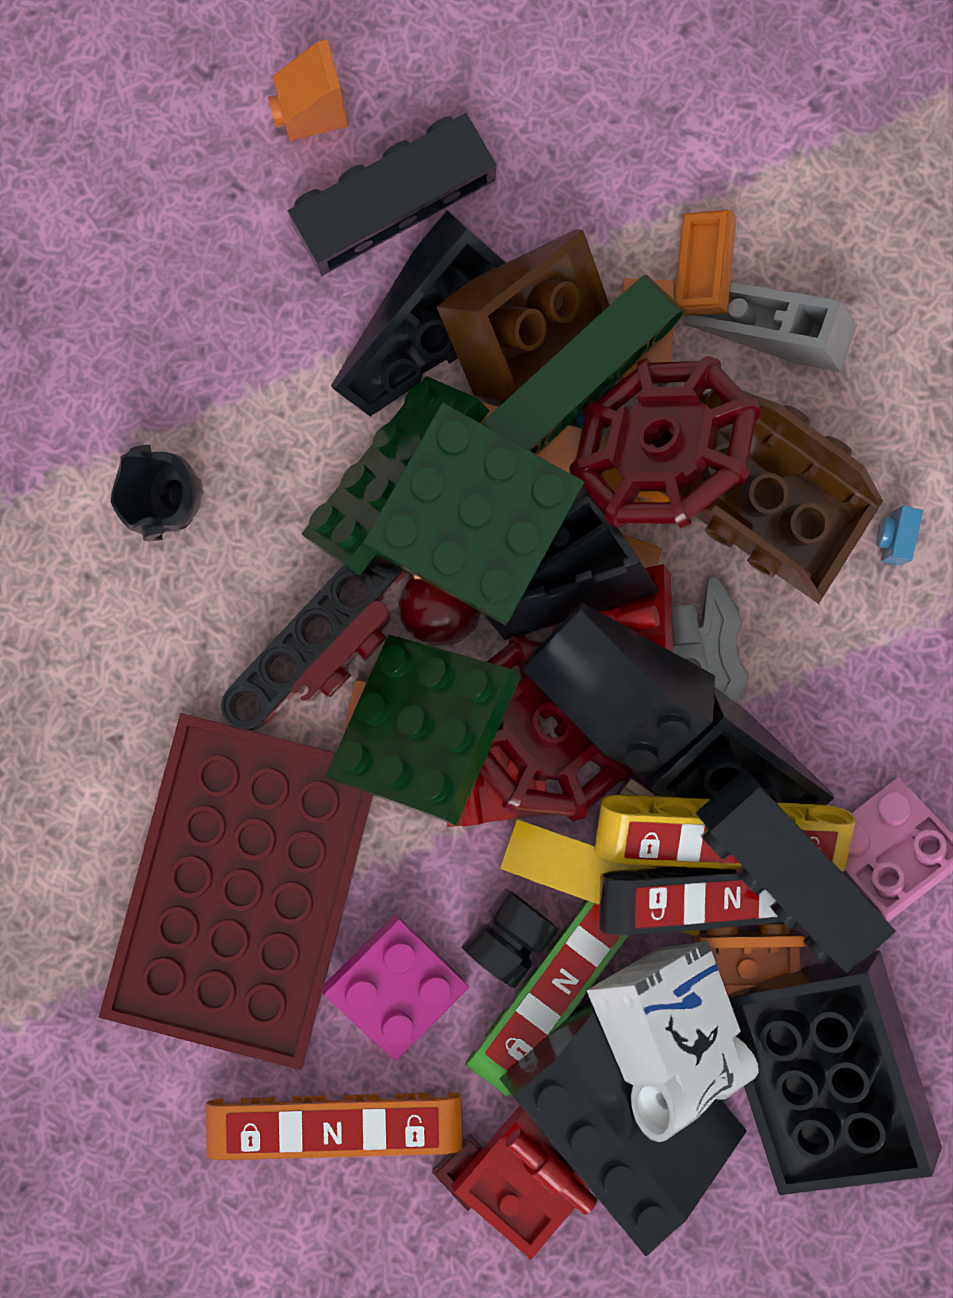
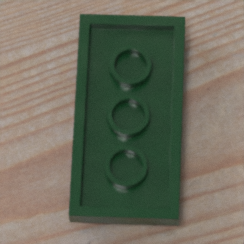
M426 376L421 383L415 385L407 393L403 406L392 420L377 431L373 438V444L358 463L353 464L346 470L341 479V484L327 502L320 505L312 513L309 524L301 535L360 576L376 556V553L363 547V542L442 402L478 423L483 420L490 410L478 398Z

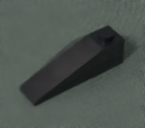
M446 210L410 255L331 384L333 390L371 417L410 391L415 385L421 383L422 374L444 361L451 364L457 360V354L437 306L472 279L507 262Z

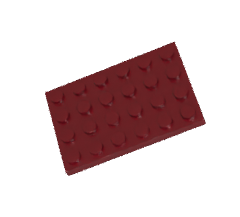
M180 713L98 1018L302 1070L323 993L321 987L325 984L373 800V795L337 783L325 776L336 752Z

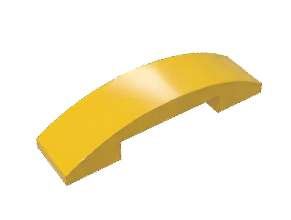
M516 819L500 869L599 905L600 875L602 873L657 868L649 865H626L605 861L596 855L595 846L519 819ZM690 930V931H680V932H683V933H686V934H690V935H693V936H696V937H697V935L700 933V930Z

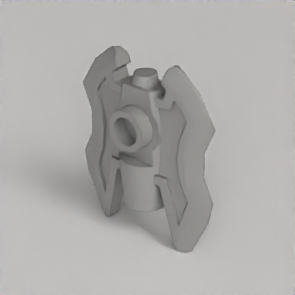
M711 577L707 580L701 628L695 605L672 607L673 653L714 674L715 687L737 703L749 678L737 655L736 638L742 622L737 606L721 581L716 577Z

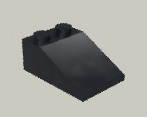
M582 602L523 662L522 670L606 756L648 778L713 723L714 674Z
M716 687L714 690L713 723L651 777H647L650 789L661 797L711 799L737 774L745 769L776 803L827 805L834 799L832 792L747 710Z

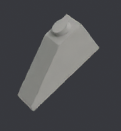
M730 282L727 313L687 315L684 321L685 325L789 362L841 372L857 327L852 316L840 300Z

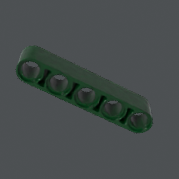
M648 275L642 276L481 424L538 455L582 414V410L588 401L595 402L665 337L680 320L684 309Z

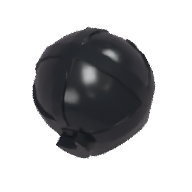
M150 444L140 445L129 449V452L120 457L119 468L111 492V504L120 520L130 531L142 534L144 541L163 540L162 534L187 528L192 522L201 505L204 494L201 479L198 478L193 468L183 457L163 451L151 452Z

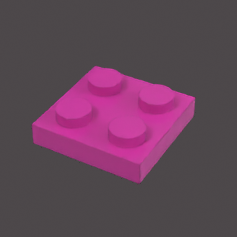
M395 913L321 987V990L329 1001L396 1062L470 987L440 955Z

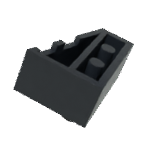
M586 493L573 502L508 623L504 625L484 613L483 615L506 641L513 636L525 635L562 623L581 602L600 611L659 591L620 530L606 523L605 513L592 497Z

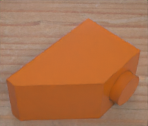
M328 39L317 41L273 75L277 95L268 97L276 128L286 126L290 141L348 127L341 88Z

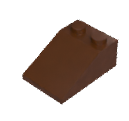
M575 229L472 279L439 304L437 309L473 395L506 401L610 304L584 231Z

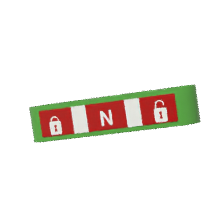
M587 900L581 903L577 909L579 913L569 927L564 926L547 949L548 955L539 968H533L515 993L518 996L508 1010L503 1009L486 1032L485 1036L487 1038L477 1052L473 1050L465 1063L468 1068L506 1097L511 1095V1093L499 1078L568 1019L587 993V990L590 989L629 936L608 934L599 929V904Z

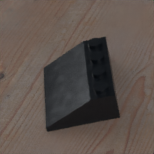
M880 950L870 954L849 974L832 959L826 965L821 962L791 974L787 973L754 984L755 986L728 995L740 1028V1032L736 1037L745 1043L758 1063L756 1078L746 1084L744 1088L779 1195L933 1176L942 1145Z
M590 999L499 1078L646 1257L688 1219L747 1132L722 1100L715 1099L695 1121L668 1140L657 1142L648 1138L637 1124L632 1110L631 1093L633 1085L624 1080Z

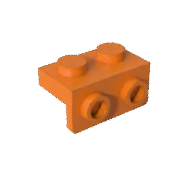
M784 923L760 924L759 930H738V926L707 929V931H700L697 937L693 936V943L708 941L727 995L756 986L754 984L787 973L791 974L800 971V947L806 946L803 942L805 935L797 930L791 931Z

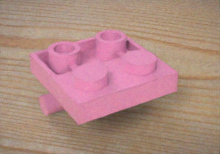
M899 777L852 812L856 822L847 867L842 872L888 922L953 872V834Z

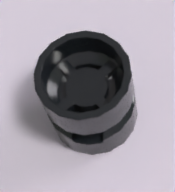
M505 888L488 910L491 921L488 924L478 923L461 947L471 958L508 986L516 988L532 966L529 955L532 952L542 953L559 931V928L518 895Z

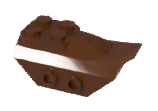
M712 390L703 394L700 398L701 402L710 409L724 405V402ZM743 391L748 397L757 399L761 408V416L755 421L747 465L751 474L744 484L736 483L695 517L707 525L705 532L712 539L728 547H732L734 544L749 555L747 562L753 568L770 577L778 575L819 604L883 503V500L865 466L851 456L852 450L848 445L831 436L824 437L810 427V419L800 410L788 405L782 406ZM733 424L719 429L715 451L727 455ZM669 430L663 431L661 438L652 440L651 444H654L656 448L666 445L672 439ZM707 467L698 483L689 487H682L683 496L685 497L717 472V470ZM659 491L668 497L667 491Z

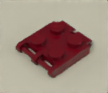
M380 601L371 602L293 685L292 692L303 694L305 688L308 687V693L300 698L302 701H314L321 693L331 698L352 676L346 670L348 665L358 655L367 660L385 642L387 637L381 631L390 622V614L385 604Z

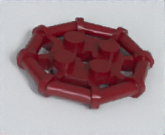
M705 356L701 361L650 362L648 358L637 362V368L598 400L587 402L582 410L585 418L576 459L569 467L570 474L584 481L583 488L605 513L606 523L616 528H621L625 524H678L680 529L692 525L691 519L736 483L744 484L751 474L747 465L755 421L761 416L759 401L748 397L721 369L720 360L714 357ZM686 382L684 386L658 387V383ZM706 389H711L724 402V405L710 409L701 402L700 398ZM636 396L639 403L628 411L623 405ZM733 424L727 455L715 451L719 429ZM609 426L610 431L606 449L599 451L603 429ZM669 430L672 439L666 445L656 448L654 444H651L652 440L661 438L663 431ZM707 467L717 470V472L685 497L683 496L682 487H689L698 483ZM616 468L623 476L624 480L616 492L601 476L602 472ZM640 491H667L670 502L634 501Z
M522 634L510 637L508 645L486 661L509 669L517 666L522 676V680L516 686L491 747L500 746L519 769V773L514 781L490 751L480 773L503 800L502 807L511 813L516 809L567 816L571 821L585 819L587 810L620 781H627L633 769L606 756L522 670L523 662L543 642L528 640ZM539 715L545 720L551 716L556 720L558 725L555 726L554 732L557 737H552L549 734L546 735L541 730L538 720ZM588 761H592L600 766L601 771L581 787L576 772ZM532 779L538 781L558 780L563 794L528 788Z

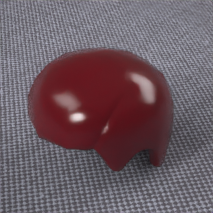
M414 577L405 584L398 602L400 619L406 630L412 633L415 639L429 644L454 645L461 642L476 629L481 612L423 579H414Z

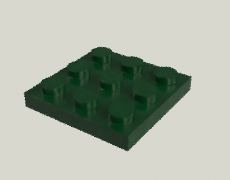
M442 402L363 542V547L506 625L582 488L584 481Z
M388 634L325 776L337 783L457 826L520 676L506 667Z

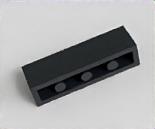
M466 112L455 119L452 116H446L434 122L427 129L426 134L409 143L407 140L392 145L383 153L382 159L367 167L357 165L348 169L339 177L338 183L321 192L319 189H314L306 192L294 202V207L287 211L293 228L322 277L496 181V163Z
M745 769L737 774L696 812L707 828L701 835L703 840L722 860L731 854L742 865L736 870V873L757 896L766 890L776 900L770 905V908L791 931L800 925L809 934L803 942L824 965L833 959L849 974L896 932L878 909Z

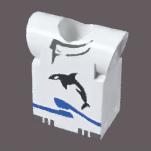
M708 941L659 947L587 990L624 1080L633 1085L631 1103L635 1120L642 1132L651 1140L657 1142L668 1140L695 1121L715 1099L722 1100L728 1098L756 1078L758 1063L745 1043L736 1037L740 1032V1028Z

